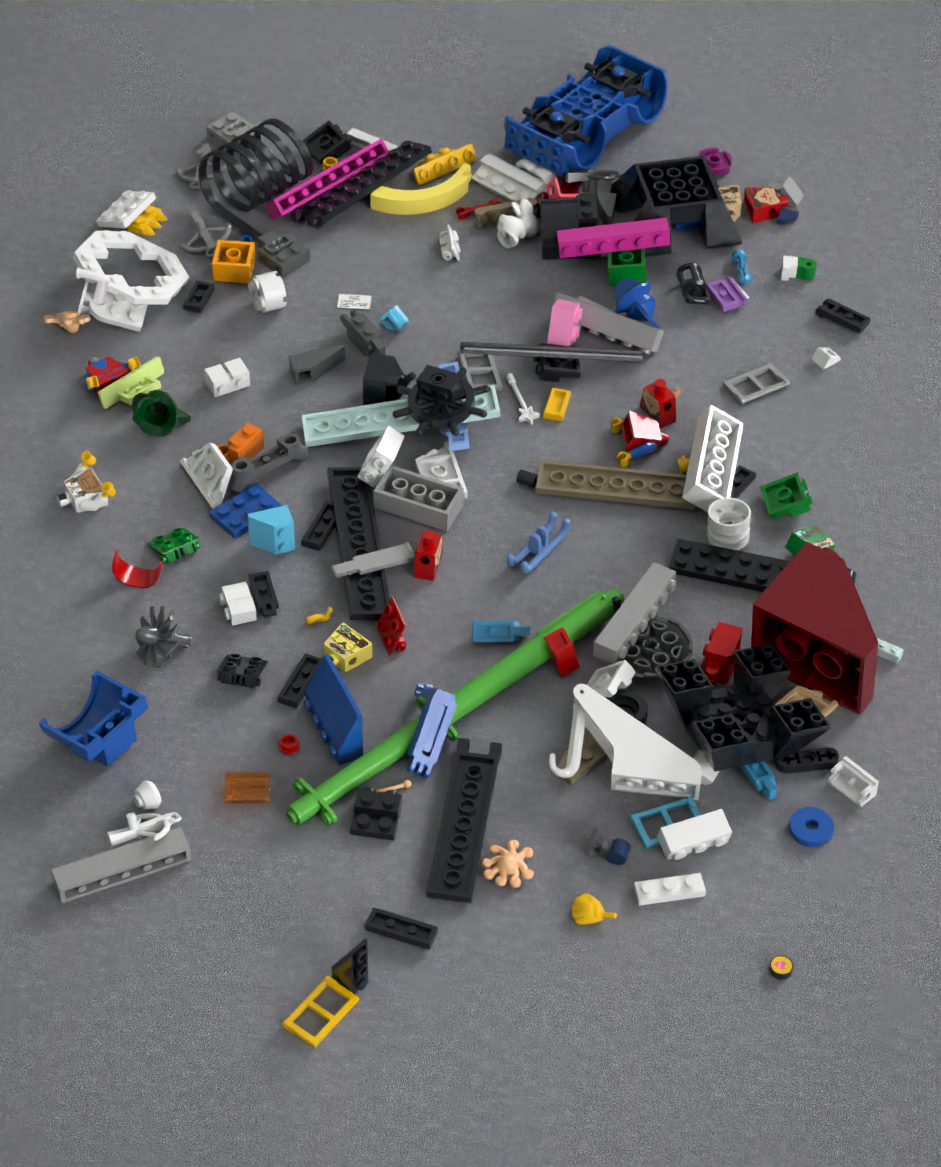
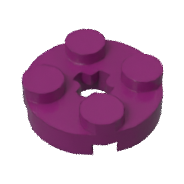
M706 148L700 151L699 156H705L715 176L730 173L732 157L727 151L724 150V153L720 152L719 148Z

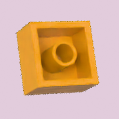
M218 240L212 262L213 281L250 283L255 264V243Z

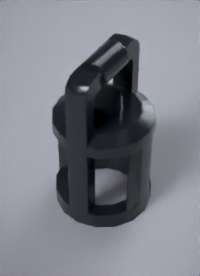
M686 263L679 267L676 277L686 302L689 304H709L711 297L702 275L701 267L697 263ZM690 269L693 278L686 280L684 279L683 272Z

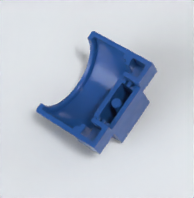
M96 671L91 675L92 686L88 700L82 711L72 722L61 728H53L43 718L39 725L47 736L72 749L73 754L87 762L95 759L109 766L137 740L134 721L148 709L144 695L100 671Z

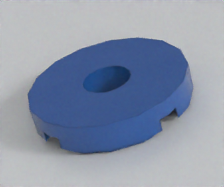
M805 807L792 814L789 822V831L798 843L808 847H818L831 839L834 823L830 815L825 811L815 807ZM814 825L817 827V829L811 830L808 829L806 826Z

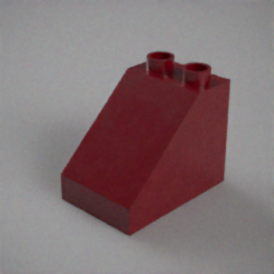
M807 542L753 603L751 648L772 644L791 670L787 678L788 680L809 690L821 691L823 693L822 697L830 701L835 700L838 702V705L860 715L873 700L878 640L845 560L830 548H820Z

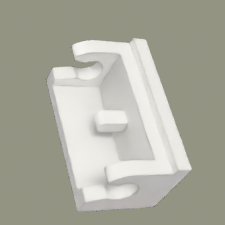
M847 756L831 769L833 774L828 778L827 783L859 808L876 796L879 781Z

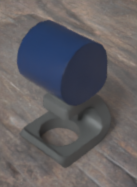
M594 828L585 850L588 857H596L606 854V860L609 863L615 865L624 864L631 848L630 844L624 839L616 838L611 843L604 839V842L599 845L596 841L599 829Z

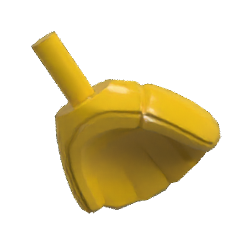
M587 893L577 897L572 905V917L575 919L576 924H593L602 921L603 918L617 917L616 913L604 912L600 901Z

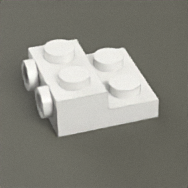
M626 660L596 669L587 685L603 697L610 698L616 694L618 689L627 688L631 684V679L636 672Z

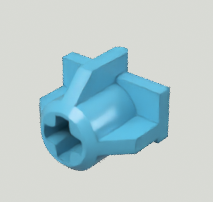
M398 306L388 310L379 318L389 330L399 331L409 322V319Z

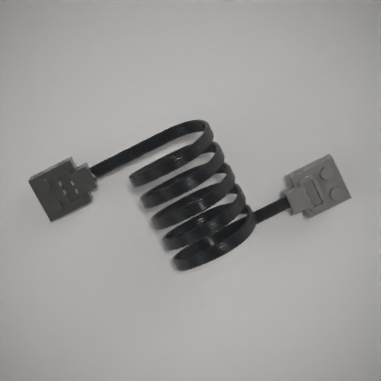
M231 112L206 126L207 138L220 146L216 150L205 154L198 168L200 187L209 205L218 214L258 241V261L272 271H277V274L282 278L310 262V250L286 233L279 235L270 230L263 235L222 206L212 193L207 179V162L209 157L213 156V177L220 193L233 207L243 212H250L257 208L258 204H264L272 196L279 195L286 188L296 185L299 180H304L312 175V157L300 136L290 126L278 119H267L255 127L235 112ZM265 125L275 126L290 138L302 156L305 174L300 173L297 161L284 141L274 132L265 128ZM261 135L269 139L279 149L288 165L279 160L261 142ZM248 148L254 152L255 156L248 150ZM234 151L240 154L241 163L234 158ZM220 159L226 162L227 170L234 186L244 197L251 201V206L238 200L228 189L222 176ZM285 174L292 178L291 182L286 181ZM271 181L278 185V190L273 189ZM257 188L265 193L264 198L259 196Z

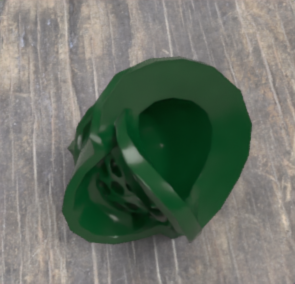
M153 390L148 394L138 393L132 399L133 422L139 425L143 432L151 436H166L172 432L177 425V421H190L191 419L190 415L177 408L174 399L167 392Z

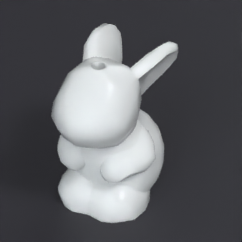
M522 199L520 205L516 202L512 203L513 211L517 217L504 214L499 217L497 237L502 246L508 249L515 247L518 244L519 238H524L525 236L533 237L538 232V219L533 214L532 204L527 199Z

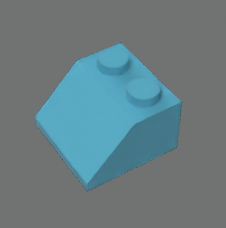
M287 505L247 514L249 543L251 546L275 555L295 550L294 521Z

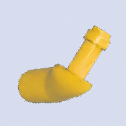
M329 607L325 615L314 614L307 617L306 623L311 625L330 620L329 616L333 608Z

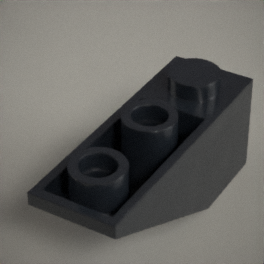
M366 939L362 940L331 967L332 978L354 994L358 990H363L368 984V943Z

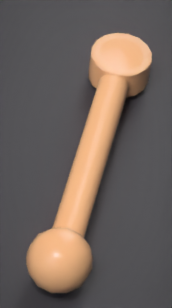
M405 780L401 784L376 791L386 792L387 790H396L403 787L410 788L412 783L410 780Z

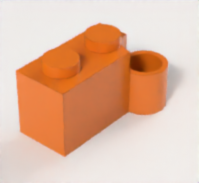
M247 422L228 439V445H219L217 447L230 465L243 456L250 460L264 448L263 430Z

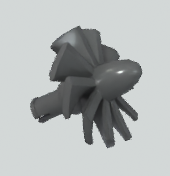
M154 606L150 607L151 626L142 616L140 618L141 628L136 630L135 638L140 646L136 653L146 666L161 668L162 664L173 659L170 653L177 646L188 648L191 645L192 639L190 635L177 633L180 627L179 622L172 629H169L174 617V610L171 609L165 621V606L160 607L157 619Z

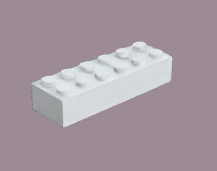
M712 405L703 412L697 421L682 496L683 499L703 509L705 512H708L709 506L714 501L730 498L744 424Z

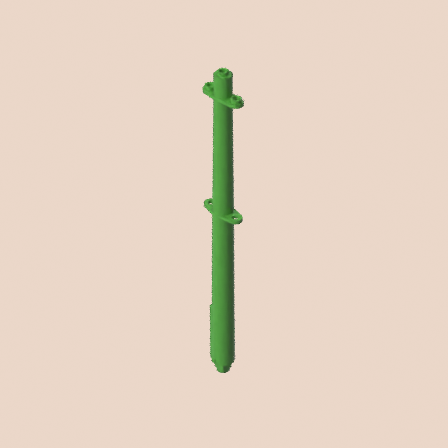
M616 588L610 589L605 593L598 590L537 631V635L453 692L452 694L456 696L454 702L457 703L446 737L451 741L457 740L459 736L456 729L452 726L453 723L554 657L543 639L545 636L563 627L571 642L575 643L615 615L612 598L615 596L620 597L622 604L624 602L623 594ZM423 696L416 698V704L421 711L426 701ZM420 716L317 788L313 789L301 777L295 779L293 788L297 794H302L303 796L287 806L286 817L289 822L301 825L319 812L325 824L336 823V814L329 805L405 756L410 747Z

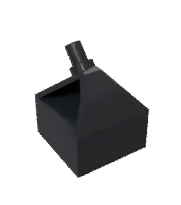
M371 353L363 376V405L399 400L403 394L398 393L396 387L399 385L408 387L410 382L416 379V375L413 372L405 375L394 356Z

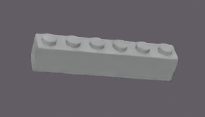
M557 292L554 303L558 299L580 303V308L583 309L582 318L577 324V327H580V329L584 326L589 328L588 332L596 335H599V333L606 334V339L615 342L616 339L622 340L623 345L633 348V345L640 347L639 351L650 354V351L657 352L664 330Z
M655 562L651 565L594 641V657L610 664L617 663L620 659L623 660L626 657L628 648L631 645L634 646L639 633L645 631L648 621L656 616L659 606H663L668 594L675 590L677 586V581L675 580L676 571Z
M181 827L171 829L164 837L157 841H154L153 837L149 836L142 840L51 869L53 884L61 903H65L191 861L190 846Z

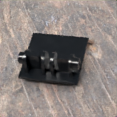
M227 654L217 669V679L221 683L233 684L234 679V685H237L240 676V686H243L245 681V687H260L261 678L259 677L268 661L262 660L260 657L247 658L241 657L239 654Z

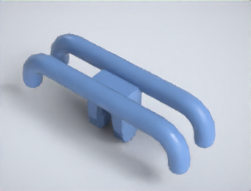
M550 512L546 525H540L536 533H532L529 536V542L515 557L509 554L507 556V564L514 567L531 552L536 556L529 563L521 562L520 570L524 574L533 571L566 537L570 528V520L564 519L562 521L560 531L548 543L549 533L557 520V514Z

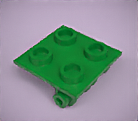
M175 528L167 535L154 537L147 544L162 554L160 560L168 564L180 559L181 555L185 557L197 552V549L200 548L198 543L200 538L185 528Z

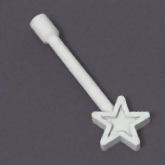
M509 373L506 375V379L509 385L512 386L522 409H519V414L521 415L519 422L527 421L530 425H533V419L539 418L540 413L533 412L532 406L527 408L516 386L513 374Z

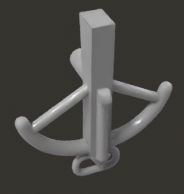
M202 144L201 149L196 151L199 163L205 154L211 152L209 144ZM208 159L207 167H212V163H209ZM199 163L183 170L180 168L176 170L182 180L191 182V189H201L198 177ZM226 164L221 167L222 174L227 170ZM197 168L195 177H188L183 174ZM213 174L207 176L208 181L214 179Z
M196 210L190 214L198 232L186 245L182 243L180 247L193 253L206 251L207 257H214L217 241H213L208 231H226L219 239L226 240L231 232V224L228 223L227 227L206 228L203 218L199 216ZM199 235H201L206 246L198 248L189 247Z

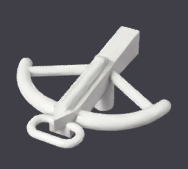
M176 812L165 815L155 813L135 815V813H129L126 815L128 828L107 832L109 844L113 847L134 838L142 839L141 837L144 836L153 837V840L157 841L169 832L172 824L179 822L182 818ZM151 819V820H148V821H146V822L140 823L141 820Z

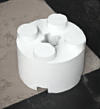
M277 271L253 276L252 282L248 283L249 291L254 295V308L257 312L265 313L286 307L287 301L283 302V297H286V290L281 276L277 277L275 275L278 273Z

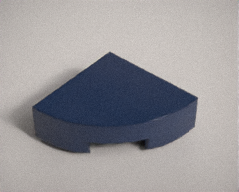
M781 208L777 224L785 225L786 222L796 221L799 217V212Z

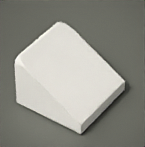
M817 347L811 358L822 369L828 368L841 360L840 356L830 348Z

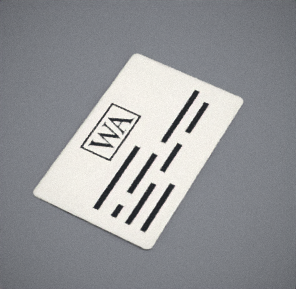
M339 294L337 308L370 309L371 296Z

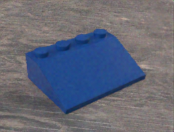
M329 654L324 655L305 690L306 699L303 700L306 711L312 714L314 726L319 727L322 741L324 743L327 742L330 756L335 758L338 764L341 765L363 756L362 714Z

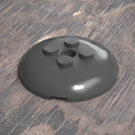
M656 614L653 619L648 621L645 631L639 633L634 646L631 645L628 648L627 655L623 660H626L635 670L634 677L656 680L659 677L655 671V666L691 659L693 641L688 630L680 622L671 617L668 619L658 617Z

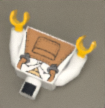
M84 451L81 455V459L84 462L80 463L75 472L64 481L65 493L56 496L60 507L71 504L78 513L97 511L101 507L108 506L107 496L113 497L116 493L112 483L106 481L102 485L92 468H88V465L92 466L96 463V458L89 451Z

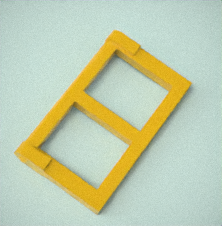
M326 976L294 1012L282 1022V1026L315 1048L359 1001V997L330 976ZM326 987H329L348 1000L335 1016L313 1002ZM307 1007L328 1021L315 1037L293 1023Z

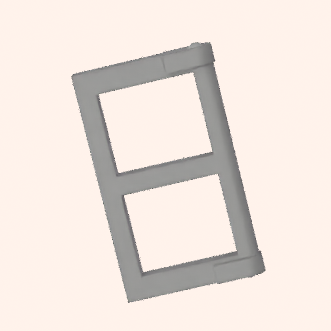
M460 350L457 351L461 366L467 369L465 379L472 388L483 385H495L496 391H502L503 386L493 355L464 354ZM487 356L490 367L468 368L465 358ZM492 373L495 384L473 385L471 374Z
M770 363L724 381L723 386L742 405L780 388L790 386V381ZM769 371L779 383L765 388L755 376ZM749 380L758 391L743 396L733 385Z

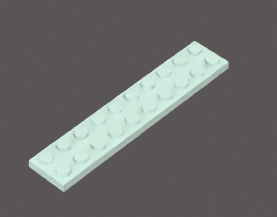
M495 385L490 386L489 392L475 396V407L486 410L487 416L482 418L471 414L462 423L501 417ZM407 399L302 415L306 447L381 436L387 426H390L399 433L415 431L420 424L411 415L399 418L393 417V411L408 407ZM419 399L418 402H417V404H420V403H423V402H427V401H424V400ZM462 399L456 402L464 404L466 399ZM450 408V412L456 411L455 409ZM431 409L424 410V412L428 413Z

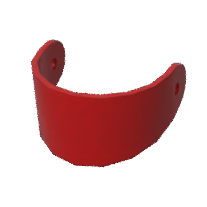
M116 550L112 563V572L125 585L135 588H148L155 585L158 581L163 561H160L159 567L155 569L138 568L124 562L120 558L118 550Z

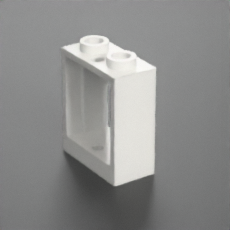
M387 426L369 450L357 477L374 488L394 462L405 436Z

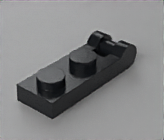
M829 298L815 310L818 317H826L859 334L870 324L871 318Z

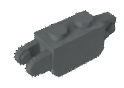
M356 310L350 311V318L346 314L340 316L342 324L347 329L348 338L364 356L370 353L385 355L383 334L363 312L359 314Z

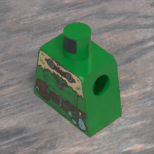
M815 524L793 531L785 546V549L796 555L807 542L820 548H830L832 550L835 548V543Z

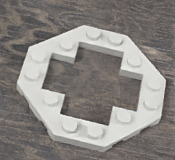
M95 231L74 252L73 256L75 263L80 269L104 274L96 259H107L109 252L106 248L134 249L140 260H157L166 276H156L154 280L155 287H129L122 275H106L109 278L107 291L116 296L118 293L127 298L126 301L132 304L168 305L171 298L178 294L181 287L185 286L189 279L187 272L175 254L127 231ZM85 278L86 281H88V282H90V283H92V284H93V283H97V281H93V280H90V279H86V278Z

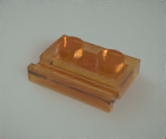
M270 772L226 773L225 803H269Z

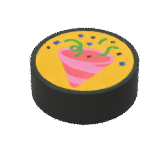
M786 956L772 958L769 966L770 974L777 979L789 978L793 971L792 961Z

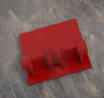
M391 596L376 624L377 631L389 656H391L393 650L404 651L407 645L402 634L406 624L394 596Z

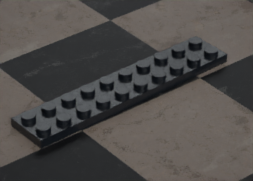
M329 467L327 470L341 563L352 561V557L381 550L371 486L357 477L361 467ZM385 569L362 575L357 572L343 576L350 620L380 619L385 606L390 600Z

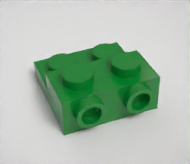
M798 472L760 486L771 520L788 513L795 517L811 511L810 505L813 504L810 493H805L809 489L805 479H800Z

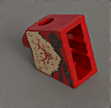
M747 187L744 191L743 202L752 223H758L777 218L780 214V207L788 206V197L777 196L773 187Z
M657 379L654 383L645 386L639 407L651 419L659 423V428L676 422V397L666 387V381Z
M426 530L421 533L415 551L414 578L435 580L443 555L442 535L436 534L432 530ZM426 557H428L430 560V562L427 564L424 563L426 562Z

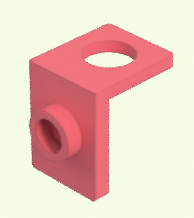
M553 178L546 185L549 199H576V195H579L561 194L557 178ZM553 185L555 186L554 194L551 191Z

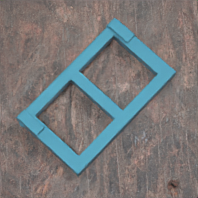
M692 796L630 815V820L646 849L658 846L660 843L658 838L650 840L640 820L661 814L666 826L673 824L667 811L685 805L688 806L693 817L700 816L701 814Z

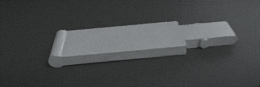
M407 542L352 557V561L333 565L331 570L335 577L351 575L357 572L362 575L411 561L414 562L415 552Z

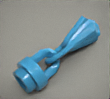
M740 249L735 250L731 258L733 263L737 264V280L740 281V284L746 285L753 279L745 264L747 256L744 251Z

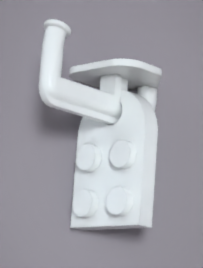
M78 267L76 270L77 279L86 278L97 281V287L94 293L87 292L89 282L86 281L77 315L88 314L101 322L141 332L148 304H132L126 301L127 298L119 293L116 296L108 292L109 278L106 275ZM84 302L89 303V307L84 306Z

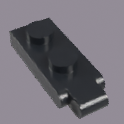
M269 571L248 574L258 613L262 612L264 618L276 616V609H279Z

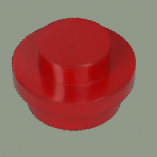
M286 734L279 740L278 748L283 754L291 755L300 749V741L295 735Z

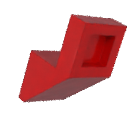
M563 627L543 638L554 656L551 662L561 678L580 668L574 645Z

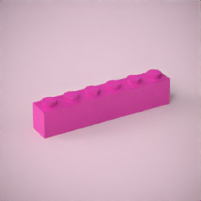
M667 218L559 230L557 231L560 258L667 246L670 245Z

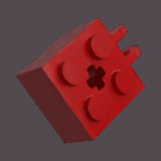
M720 621L716 629L712 628L709 635L710 643L705 644L702 653L705 657L703 658L701 669L704 670L705 675L713 686L716 683L722 685L729 683L733 673V651L741 649L743 628Z

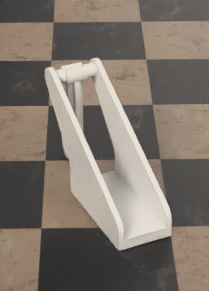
M578 684L574 687V712L567 764L563 769L557 768L555 754H550L549 765L552 773L561 778H569L577 773L580 767L586 727L613 764L611 790L683 799L692 796L694 800H699L702 767L699 762L588 685Z

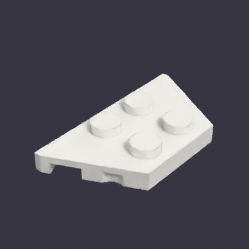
M449 441L445 442L444 447L436 450L434 448L428 454L415 459L418 474L464 488V498H468V492L454 452L450 451Z
M208 443L200 450L192 452L193 456L182 458L180 463L209 505L214 509L222 504L233 468L218 447L213 443Z

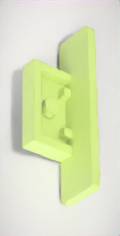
M156 356L141 367L100 390L98 395L102 407L107 409L118 401H123L132 406V399L136 394H148L150 391L161 388L160 381L156 379L164 374L161 358Z

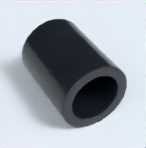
M520 469L516 482L534 488L538 475Z

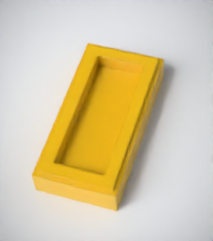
M552 388L543 418L562 422L571 397V391Z

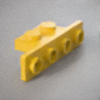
M467 144L458 149L441 148L438 150L439 153L429 154L423 160L418 161L419 166L413 168V173L417 185H422L460 168L464 163H472L477 160L473 145Z

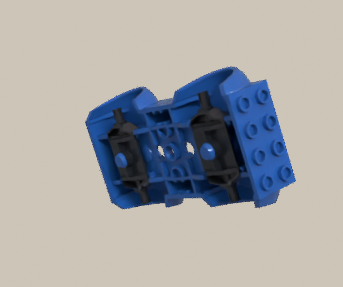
M612 45L602 47L598 50L593 64L589 62L585 64L584 69L588 71L578 82L575 83V78L568 74L564 84L547 96L536 97L531 109L527 107L523 109L522 114H525L526 117L520 123L513 120L509 115L505 116V149L560 176H563L570 170L584 171L590 169L600 160L605 145L609 140L632 123L648 124L660 115L667 96V71Z

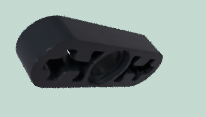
M831 747L799 750L794 755L777 758L776 768L785 774L832 769L838 764L839 753ZM810 758L813 760V762L807 764L804 763L802 759Z

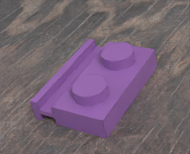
M728 277L727 280L720 279L706 283L710 296L723 312L738 308L741 304L747 305L748 299L731 277Z

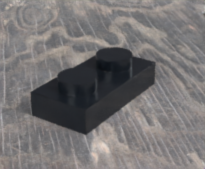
M196 280L183 303V310L202 313L214 291V284Z

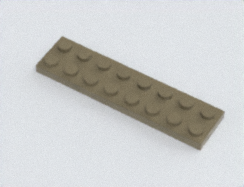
M540 460L535 494L695 510L696 506L682 498L687 475Z

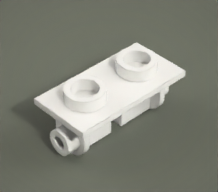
M448 224V230L442 231L439 235L442 257L445 260L456 257L460 261L459 253L461 250L457 243L459 237L455 230L452 231Z

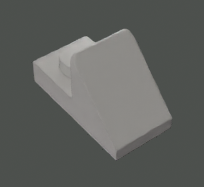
M790 176L783 185L771 181L768 186L775 189L777 196H787L789 206L797 208L804 198V194Z

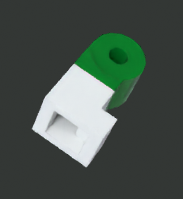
M783 256L781 280L789 281V278L812 280L815 278L817 262L803 257Z

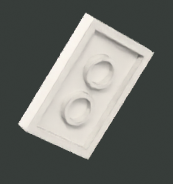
M127 190L122 193V196L117 201L112 203L109 209L101 214L96 223L98 227L127 228L156 199L154 192Z

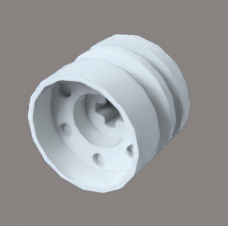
M722 498L714 501L709 506L707 539L710 545L740 550L748 544L751 510L744 501L736 498Z

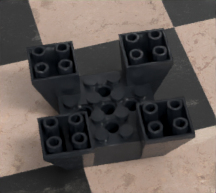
M705 156L633 164L612 184L611 193L617 194L616 206L618 211L641 209L634 221L667 218L670 231V245L645 248V257L671 253V224L698 221L697 226L707 249L742 244V239L734 220L718 190L719 184Z
M772 644L733 651L734 685L713 689L712 683L695 659L655 666V671L677 716L700 751H703L704 757L714 772L794 755L830 730V724L811 698L778 705L773 703L772 700L790 675L791 670Z

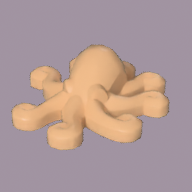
M64 311L56 314V316H43L45 323H57L70 333H76L79 330V324L82 325L91 320L90 315L78 316L76 311Z
M510 840L508 842L509 851L501 846L492 845L489 853L498 856L482 860V867L488 869L484 871V878L488 880L495 878V883L498 886H504L507 878H510V886L518 888L521 885V881L518 878L519 870L522 873V877L526 880L534 876L533 871L528 869L523 861L525 857L531 858L533 856V850L530 847H525L521 852L517 853L516 849L519 848L517 840Z

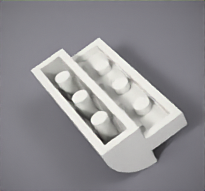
M488 154L480 160L482 165L471 177L474 183L510 202L527 198L536 199L542 192H547L546 185L548 183L492 154Z

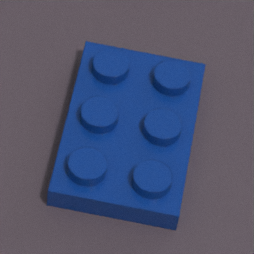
M256 483L209 511V517L236 539L248 531L247 514L282 505Z

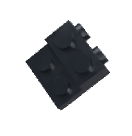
M329 120L303 140L309 152L321 164L325 158L332 157L333 155L339 158L352 148L350 145L352 141L346 133L342 134L340 127L337 124L333 125Z
M540 343V344H539V346L567 347V346H560V345H554V344H545V343ZM533 357V361L537 362L535 372L536 375H540V380L559 382L560 377L580 378L579 359Z
M365 787L364 790L358 789L350 835L394 841L402 808V795L394 790L378 792L372 787Z

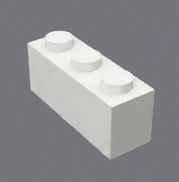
M719 809L661 827L657 838L666 859L674 858L678 860L694 851L695 853H701L710 846L720 847L725 845L732 834V830L723 810Z

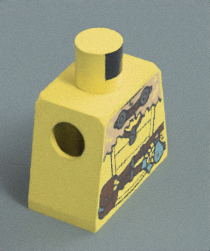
M342 623L323 645L324 655L329 654L334 665L343 672H348L372 658V643L345 623Z

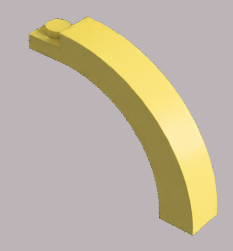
M464 163L447 181L426 189L398 190L380 186L371 194V209L389 214L413 215L445 208L458 201L468 192V183L472 177L471 165Z

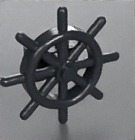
M427 365L416 379L417 383L412 388L401 385L396 387L398 393L408 396V407L395 410L392 415L394 418L411 415L420 424L415 431L417 436H421L427 427L434 429L450 428L452 435L457 436L459 434L457 425L465 421L471 414L482 418L487 416L486 410L475 407V396L489 392L490 386L483 385L472 388L470 383L463 379L467 373V369L464 367L455 373ZM419 399L424 400V401H427V402H423V403L417 404V402H418ZM462 399H466L464 404L456 402ZM450 408L455 409L456 411L450 412ZM431 409L428 413L424 412V410Z

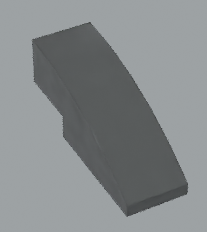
M598 180L596 208L602 224L609 225L613 222L617 194L611 193L612 181Z

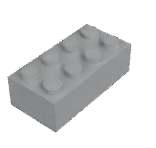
M392 465L385 472L373 491L374 508L447 532L464 505V488Z

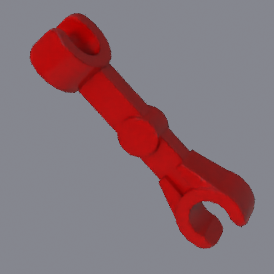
M493 198L489 203L478 204L474 207L460 206L456 208V214L460 220H463L474 214L475 209L500 204V200Z

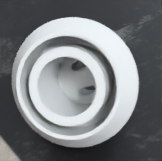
M143 781L135 790L133 800L138 808L142 807L146 810L155 809L160 806V793L151 781Z

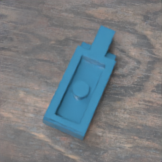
M472 621V642H514L519 640V635H530V626H519V621Z
M764 761L739 766L757 791L762 790V794L767 800L776 798V791L778 789L774 780L775 775Z

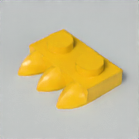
M149 205L127 227V230L144 236H154L155 232L152 229L161 228L159 222H164L168 219L161 212L160 208Z

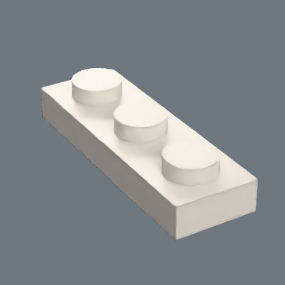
M701 873L634 882V890L639 906L704 897L706 894Z

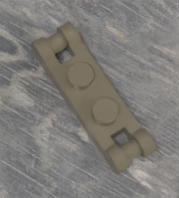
M527 198L532 204L533 214L537 216V210L535 209L537 207V200L535 198ZM521 200L475 209V228L482 229L486 225L498 223L499 217L502 214L517 217L513 211L512 203L516 202L520 205Z

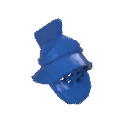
M629 278L619 281L614 289V297L617 303L615 313L625 312L628 318L639 322L649 321L653 327L660 328L653 320L655 299L648 293L652 284H641L635 279Z

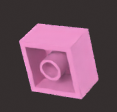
M558 299L554 303L551 311L548 344L570 347L573 342H576V338H579L580 327H577V324L581 320L583 312L579 302Z

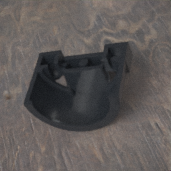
M576 195V199H540L537 206V217H541L542 259L597 258V254L560 258L557 241V231L597 226L594 195Z

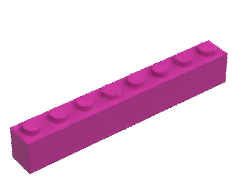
M381 138L264 205L272 220H275L343 182L350 176L357 174L364 167L371 166L375 163L376 159L385 157L389 151Z

